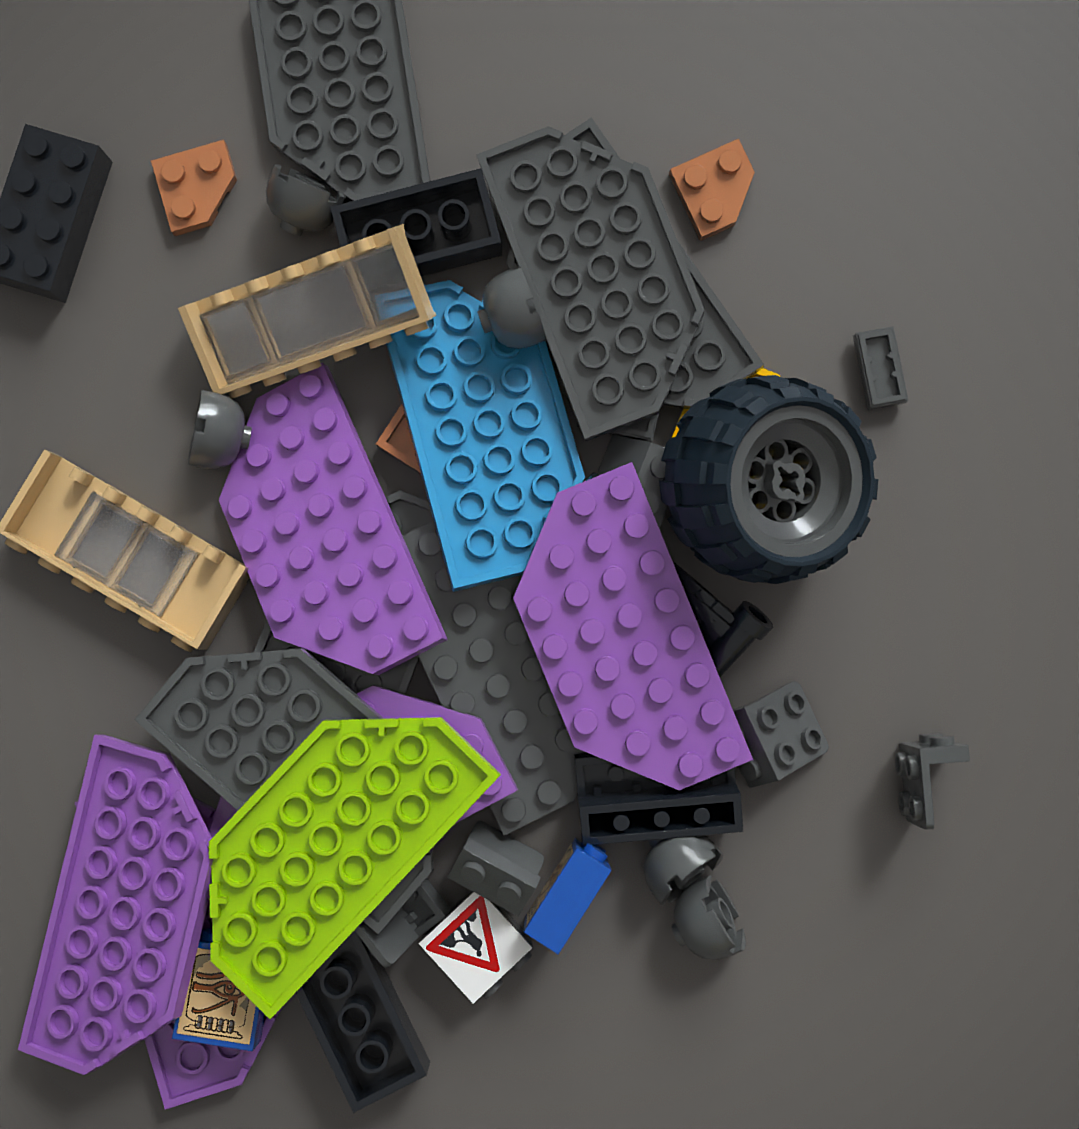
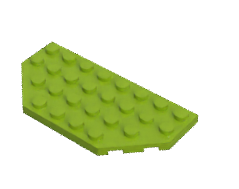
M442 717L322 721L209 841V859H213L211 866L212 883L209 884L210 918H212L213 942L210 943L211 962L271 1019L496 781L501 773Z

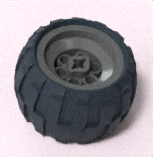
M776 375L737 379L716 388L709 393L710 397L701 399L693 404L676 424L679 431L676 437L670 438L666 442L661 461L666 462L665 480L659 481L661 501L670 508L672 515L667 520L678 539L695 552L694 556L718 573L752 583L780 584L807 578L808 574L816 573V571L824 570L834 565L848 554V544L856 540L857 537L861 538L871 520L868 517V512L872 499L877 500L879 479L874 478L873 461L877 457L872 440L867 439V436L862 434L859 428L861 420L849 406H846L840 400L834 399V395L827 393L826 389L798 378H782ZM752 464L754 471L752 473V476L750 477L749 471ZM754 493H756L758 496V501L756 505H754L752 502V496L754 495Z

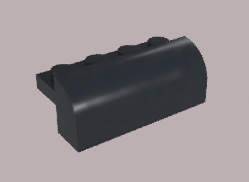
M574 754L583 846H586L587 843L598 845L743 832L741 793L736 785L735 767L682 790H677L592 754Z

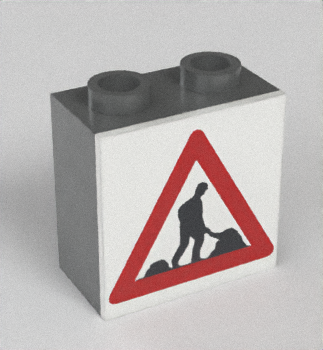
M470 890L451 908L452 911L444 919L422 935L419 945L474 1004L481 996L485 999L489 998L502 985L503 981L500 978L511 968L517 971L530 959L532 954L529 951L532 949V938L524 933L521 926L504 908Z

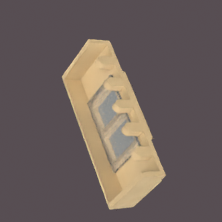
M45 449L0 522V533L7 537L4 542L7 546L23 554H26L29 550L40 556L38 564L57 574L62 569L73 576L71 583L88 593H92L94 589L107 596L104 601L107 605L123 613L129 609L140 615L138 622L141 625L157 633L162 628L173 635L172 643L188 652H192L194 648L197 650H208L250 578L247 572L249 568L242 562L63 457Z

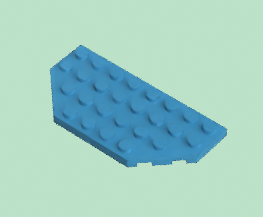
M451 280L424 285L432 308L436 312L435 317L426 321L429 328L406 336L404 330L392 333L390 335L393 341L386 343L450 584L452 591L455 592L523 575L556 493L582 483L585 475L546 341L522 349L508 348L498 342L492 331L484 333L477 311L484 309L483 300L482 302L463 292V287ZM409 288L375 295V305L380 321L416 308Z

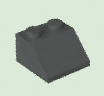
M612 435L597 473L601 475L632 462L660 529L668 509V505L661 501L659 481L665 480L666 462L661 461L665 448L652 442Z

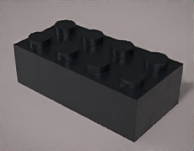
M25 124L0 197V284L66 303L113 163L99 145Z
M482 168L330 207L340 247L404 224L405 235L420 276L502 256L501 239ZM394 248L357 261L368 290L406 281Z
M354 930L296 992L353 1113L427 1076L430 1060L384 966L370 953L366 944Z

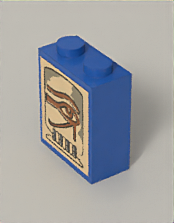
M576 838L573 840L525 916L524 933L559 955L611 872L607 859L608 855L605 854L606 850L604 848L589 843L583 846V843Z
M212 928L203 929L182 1016L175 1020L172 1039L253 1051L261 1041L265 1014L211 962L210 943L213 942Z

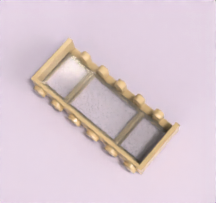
M404 224L178 308L212 391L219 394L228 393L230 398H236L251 392L250 384L261 380L265 387L287 379L284 373L286 371L297 368L299 374H303L322 366L320 363L322 358L333 355L336 362L357 354L355 347L368 342L370 349L393 341L390 335L401 330L405 331L406 336L418 333L429 328L426 321L436 316L408 244Z

